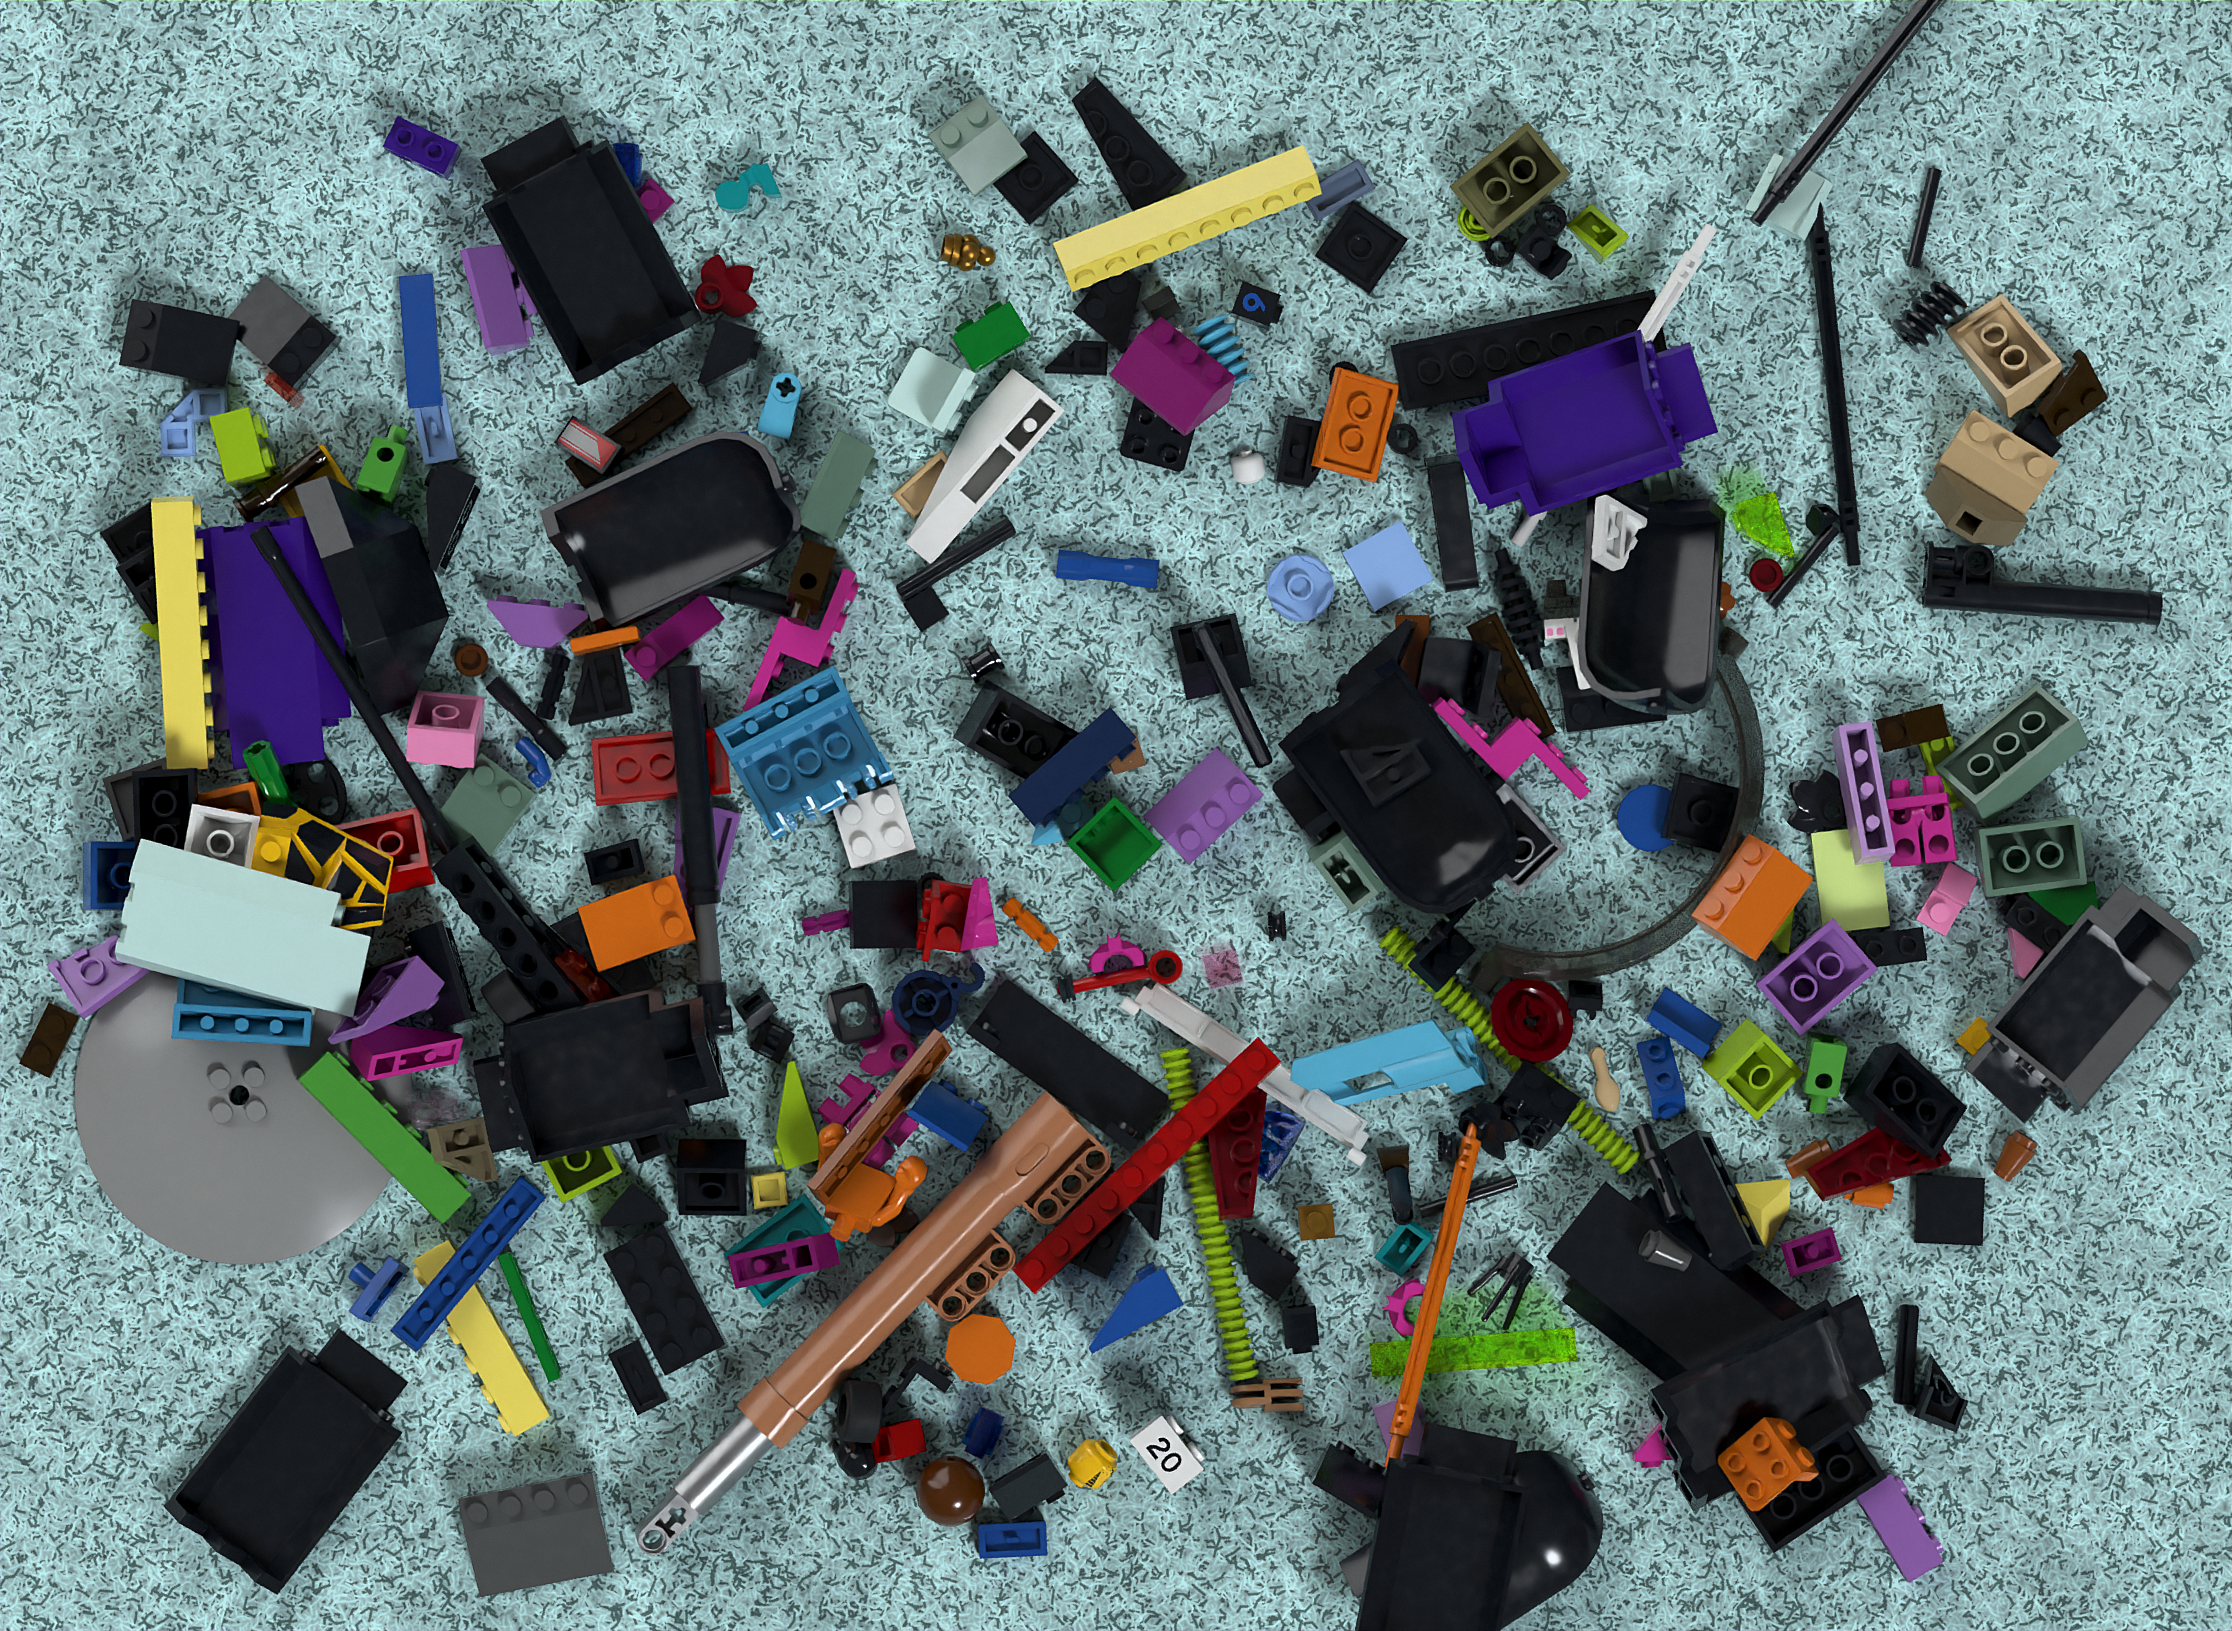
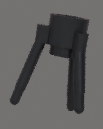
M1512 1252L1508 1258L1502 1256L1498 1263L1467 1291L1468 1295L1472 1296L1503 1270L1500 1277L1505 1282L1481 1317V1320L1486 1322L1511 1285L1517 1287L1519 1284L1502 1327L1504 1331L1509 1329L1525 1289L1533 1278L1530 1273L1534 1266L1515 1252Z

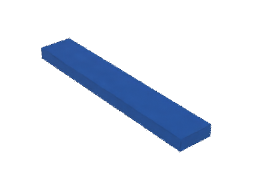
M520 1175L390 1331L416 1353L544 1201L546 1196Z

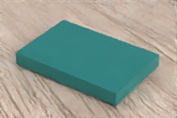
M804 1193L723 1253V1255L728 1260L730 1255L830 1232L831 1228ZM835 1239L837 1251L839 1252L845 1246L840 1240ZM811 1272L747 1287L762 1308H764Z

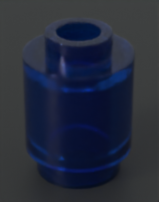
M633 143L612 144V148L633 188L641 187L642 153H639V145Z
M980 1406L978 1412L973 1413L962 1437L961 1443L966 1445L964 1451L980 1459H983L985 1454L992 1456L1004 1428L1002 1422L1005 1416Z

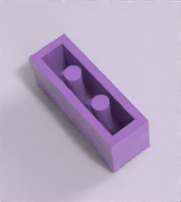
M1886 1472L1884 1474L1887 1478L1857 1497L1856 1500L1903 1578L1910 1583L1943 1563L1944 1561L1940 1553L1944 1549L1934 1533L1930 1536L1926 1533L1922 1526L1926 1519L1918 1506L1915 1504L1911 1507L1904 1495L1909 1492L1898 1475L1893 1478L1890 1473Z

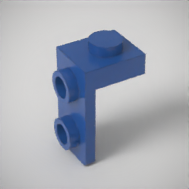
M1665 1036L1638 1042L1636 1048L1649 1091V1104L1653 1120L1660 1118L1671 1119L1679 1114L1686 1113L1685 1092L1669 1037Z

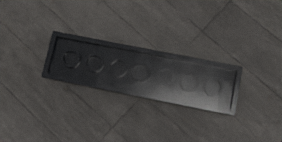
M1654 289L1391 345L1390 349L1404 412L1489 395L1488 381L1637 331L1656 300ZM1662 327L1652 341L1656 353L1667 350Z

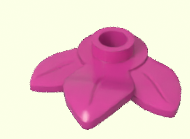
M890 1009L884 1015L880 1032L873 1038L859 1042L861 1047L868 1053L860 1062L859 1067L865 1072L877 1076L884 1075L892 1069L900 1071L917 1051L916 1045L910 1040V1035L904 1033L894 1022ZM898 1048H905L908 1052L907 1058L903 1061L895 1058V1051Z

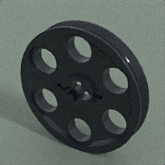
M327 758L319 761L294 763V771L288 777H284L291 794H294L300 779L299 795L305 797L304 803H299L300 808L331 825L340 824L346 811L347 792L344 780L338 769ZM315 764H322L327 769V777L322 783H314L309 777V770ZM251 775L249 776L248 781L255 780ZM326 796H333L338 802V809L332 815H325L320 810V802Z

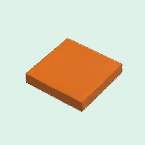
M634 625L572 638L570 645L572 653L576 656L586 655V653L614 647L634 645L641 641L643 637L641 630Z

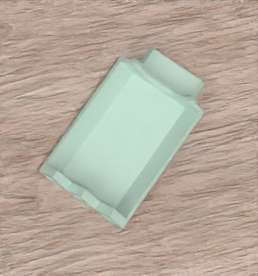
M140 840L129 876L131 888L124 902L120 922L123 923V928L115 948L117 961L290 1009L312 1012V1015H315L316 1008L353 1018L371 937L334 927L335 925H341L346 906L341 905L340 893L149 840Z

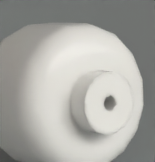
M1251 449L1238 451L1239 456L1231 459V470L1236 482L1251 484L1258 482L1265 475L1262 455L1259 453L1252 454Z

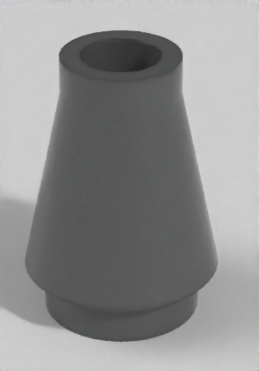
M1649 1230L1639 1247V1255L1643 1256L1646 1262L1675 1268L1682 1272L1687 1269L1692 1258V1253L1684 1250L1660 1230L1657 1232Z

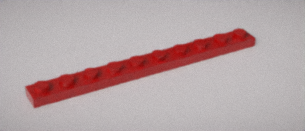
M1257 1037L1012 1268L1015 1274L1034 1294H1037L1283 1062Z

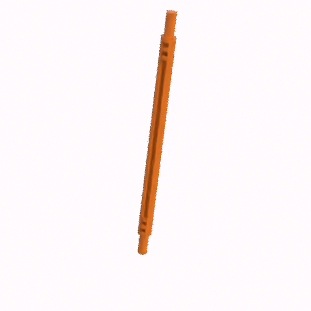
M1471 1121L1468 1123L1466 1136L1461 1138L1389 1430L1392 1436L1384 1464L1385 1468H1387L1389 1457L1400 1459L1404 1440L1409 1438L1481 1146V1141L1476 1138L1478 1128Z

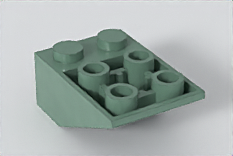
M1341 827L1306 851L1313 864L1351 914L1386 887Z

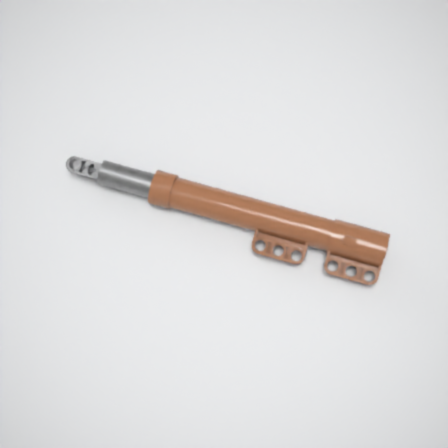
M1046 1090L975 1162L977 1166L768 1378L764 1376L737 1404L742 1413L671 1484L673 1488L636 1526V1540L644 1553L647 1555H657L663 1552L700 1514L704 1516L774 1444L783 1449L809 1423L810 1420L808 1418L923 1301L927 1302L947 1321L954 1322L963 1318L1015 1264L1016 1256L1014 1250L995 1228L1016 1206H1023L1042 1224H1053L1107 1172L1111 1164L1110 1154L1061 1102L1059 1103ZM1095 1150L1100 1151V1161L1092 1166L1087 1165L1086 1156L1088 1153ZM1068 1175H1076L1077 1184L1075 1187L1068 1190L1063 1189V1179ZM1045 1199H1052L1054 1203L1052 1210L1045 1214L1039 1213L1038 1206L1040 1202ZM1005 1248L1006 1255L1003 1260L999 1262H992L990 1260L994 1249ZM971 1273H982V1280L978 1285L968 1286L966 1284L967 1277ZM950 1296L958 1297L959 1301L956 1308L949 1311L943 1309L942 1305L946 1298ZM672 1507L676 1510L681 1509L682 1514L679 1517L675 1514L671 1515L669 1510ZM649 1530L660 1532L659 1539L653 1543L643 1541V1536Z

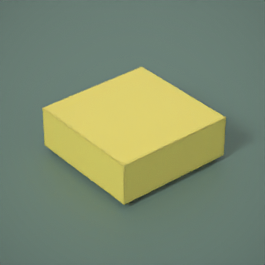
M785 1171L751 1175L754 1209L789 1205Z

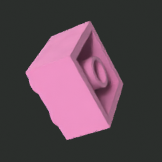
M417 690L407 725L406 761L418 762L423 765L439 764L455 768H474L484 731L485 697Z

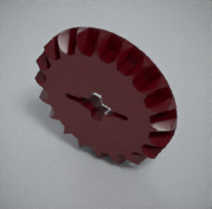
M1533 978L1513 980L1496 993L1489 1007L1491 1015L1488 1021L1492 1023L1493 1027L1491 1034L1496 1035L1498 1038V1046L1505 1047L1508 1050V1055L1517 1056L1520 1058V1062L1525 1059L1533 1064L1543 1061L1548 1062L1560 1055L1570 1043L1573 1034V1017L1570 1015L1568 1003L1561 993L1544 981ZM1527 1015L1530 1019L1535 1018L1537 1021L1533 1028L1531 1025H1525L1523 1022Z

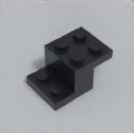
M152 500L101 530L100 535L118 561L115 569L151 624L154 625L158 622L151 512ZM206 581V592H208L211 588Z

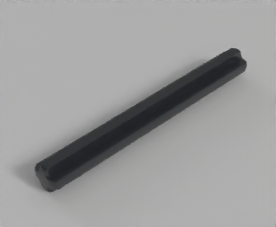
M1205 621L1195 625L1192 628L1193 635L1256 767L1263 768L1270 765L1273 761L1271 753L1210 624Z

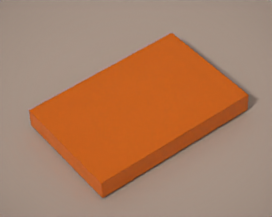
M1340 367L1335 368L1311 466L1376 483L1400 389L1399 384Z

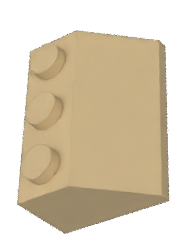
M1973 409L1963 420L1933 470L1938 473L1942 466L2024 516L2040 495L2060 462Z

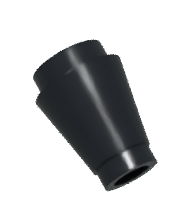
M2031 412L2012 431L2013 434L2050 457H2053L2063 446L2039 415L2035 417Z

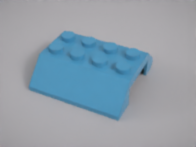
M834 665L714 728L735 772L774 841L787 834L783 827L784 824L788 825L791 832L798 829L797 821L794 817L798 812L803 811L805 817L811 822L817 819L813 811L814 808H817L822 816L847 803L843 795L844 792H847L851 800L858 797L857 789L854 785L855 782L863 779L865 785L871 790L877 787L873 777L877 776L881 784L894 778L882 752H879L853 705L850 694Z
M178 978L177 1001L174 1004L171 1038L310 1046L314 1015L309 1011L290 1009Z

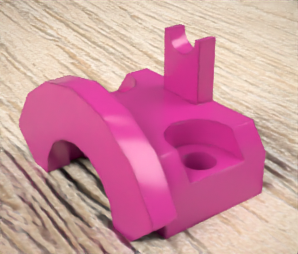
M1119 932L1116 938H1110L1107 934L1108 943L1102 944L1092 954L1088 963V967L1092 969L1093 973L1104 972L1106 960L1113 955L1120 954L1128 957L1132 961L1133 967L1145 965L1144 961L1147 955L1137 945L1121 940Z
M1418 1278L1404 1282L1394 1291L1392 1297L1385 1296L1388 1298L1389 1304L1382 1309L1389 1310L1392 1326L1402 1337L1406 1335L1413 1336L1415 1325L1405 1318L1403 1312L1407 1300L1414 1296L1423 1295L1425 1285L1421 1284Z

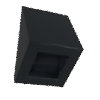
M1812 505L1805 519L1806 527L1816 536L1838 520L1840 516L1830 505Z

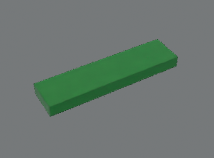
M511 1251L498 1256L497 1258L548 1383L562 1377L563 1372L516 1257Z

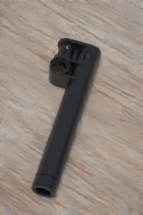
M1927 541L1922 608L2132 624L2145 623L2146 625L2160 624L2163 607L2161 592L2148 591L2146 593L2142 590L1994 580V555L1986 546L1955 545L1954 548L1936 547L1933 541ZM1976 552L1983 556L1985 565L1982 570H1975L1970 566L1969 556L1971 553Z

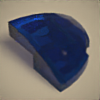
M1265 1111L1261 1151H1265L1260 1153L1258 1177L1268 1184L1271 1182L1298 1140L1306 1124L1305 1121L1290 1114Z

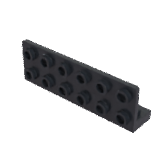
M1005 980L966 1032L1129 1152H1132L1169 1100L1167 1094L1009 980Z

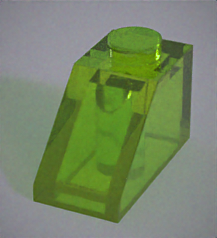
M1775 491L1738 502L1733 506L1735 512L1730 513V518L1735 532L1741 531L1744 539L1785 560L1795 556Z

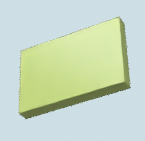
M1848 829L1810 833L1821 927L1832 918L1845 931L1890 926L1883 862L1855 865Z

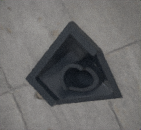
M1930 1353L1907 1414L1957 1433L1968 1401L1960 1398Z

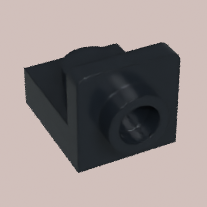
M1535 224L1530 226L1512 248L1533 271L1549 280H1553L1556 276L1560 275L1566 269L1567 262L1572 258V254L1568 250L1561 248L1547 233Z

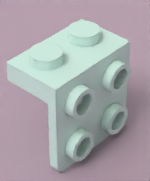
M919 347L914 351L891 392L888 404L891 408L945 436L948 429L953 432L963 415L958 412L965 400L970 402L979 387V384L975 383L977 376L971 370L965 367L962 370L925 348Z

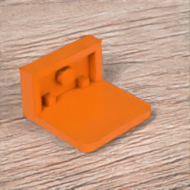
M1764 1417L1718 1457V1464L1751 1511L1761 1510L1794 1481H1811L1819 1474L1814 1465L1815 1459L1805 1447H1801L1795 1438V1429L1784 1419Z

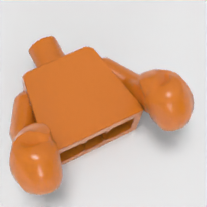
M831 1123L824 1126L818 1135L819 1164L817 1171L847 1136L846 1129L839 1123ZM910 1155L900 1163L895 1177L860 1163L832 1199L824 1205V1215L834 1220L830 1235L837 1240L846 1242L849 1240L853 1229L869 1233L873 1226L880 1227L898 1216L908 1196H911L914 1190L926 1178L928 1168L924 1159L918 1155Z

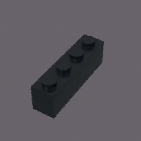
M1695 1130L1664 1148L1663 1150L1667 1157V1168L1677 1178L1681 1186V1198L1691 1208L1695 1216V1228L1705 1238L1709 1246L1708 1255L1712 1263L1719 1270L1735 1271L1766 1253L1763 1242L1711 1132Z

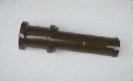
M317 445L313 450L268 482L264 480L262 482L259 481L256 483L254 490L241 499L235 498L232 502L247 523L254 522V518L270 507L273 509L277 507L279 498L322 467L328 465L330 461Z

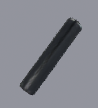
M1902 1304L1899 1306L1893 1402L1900 1405H1910L1913 1402L1919 1307L1916 1305Z

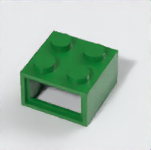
M1114 796L1066 845L1114 893L1162 846V843Z

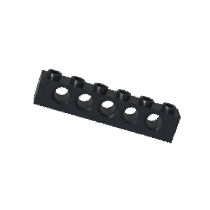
M473 836L457 845L431 867L436 873L439 882L451 892L458 901L460 909L473 920L479 928L482 937L495 948L500 955L501 961L517 976L523 989L535 999L542 1008L544 1015L589 1004L598 996ZM468 876L471 877L474 885L470 883ZM489 903L493 905L495 912L490 908ZM509 929L514 932L516 938L511 935ZM530 955L535 959L537 965L532 962ZM551 982L555 984L558 992L552 987Z

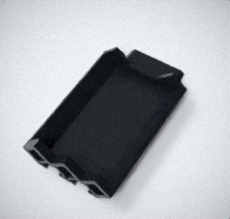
M563 115L480 159L496 188L495 191L490 193L493 199L482 205V208L577 386L605 374L620 363L646 352L661 341L687 330L703 319L608 139L596 145L591 139L580 145L566 117Z
M1605 1181L1546 1256L1570 1276L1565 1283V1286L1569 1289L1561 1301L1664 1382L1805 1311V1309L1748 1264L1735 1271L1719 1270L1710 1260L1708 1255L1709 1246L1705 1238L1696 1230L1694 1222L1685 1215L1680 1221L1667 1223L1652 1188H1649L1642 1197L1635 1194L1629 1200ZM1649 1230L1654 1232L1660 1230L1684 1250L1692 1253L1690 1264L1684 1272L1675 1268L1646 1262L1644 1257L1639 1255L1640 1244Z
M1857 1294L1834 1307L1826 1299L1650 1389L1647 1403L1651 1414L1656 1415L1661 1423L1662 1429L1658 1431L1665 1454L1667 1456L1670 1455L1675 1463L1676 1470L1672 1472L1675 1482L1694 1512L1736 1490L1718 1464V1457L1761 1419L1768 1417L1788 1421L1795 1429V1438L1801 1447L1808 1448L1848 1420L1854 1428L1869 1420L1873 1403L1865 1389L1860 1390V1388L1886 1374V1369L1863 1301Z
M339 1328L317 1356L306 1348H303L300 1352L291 1345H288L164 1505V1508L179 1524L202 1536L218 1554L239 1565L255 1583L278 1595L403 1433L393 1423L396 1418L387 1410L409 1382Z
M1425 1422L1419 1456L1403 1453L1402 1459L1389 1457L1355 1631H1501L1529 1487L1516 1484L1517 1477L1512 1476L1518 1441Z

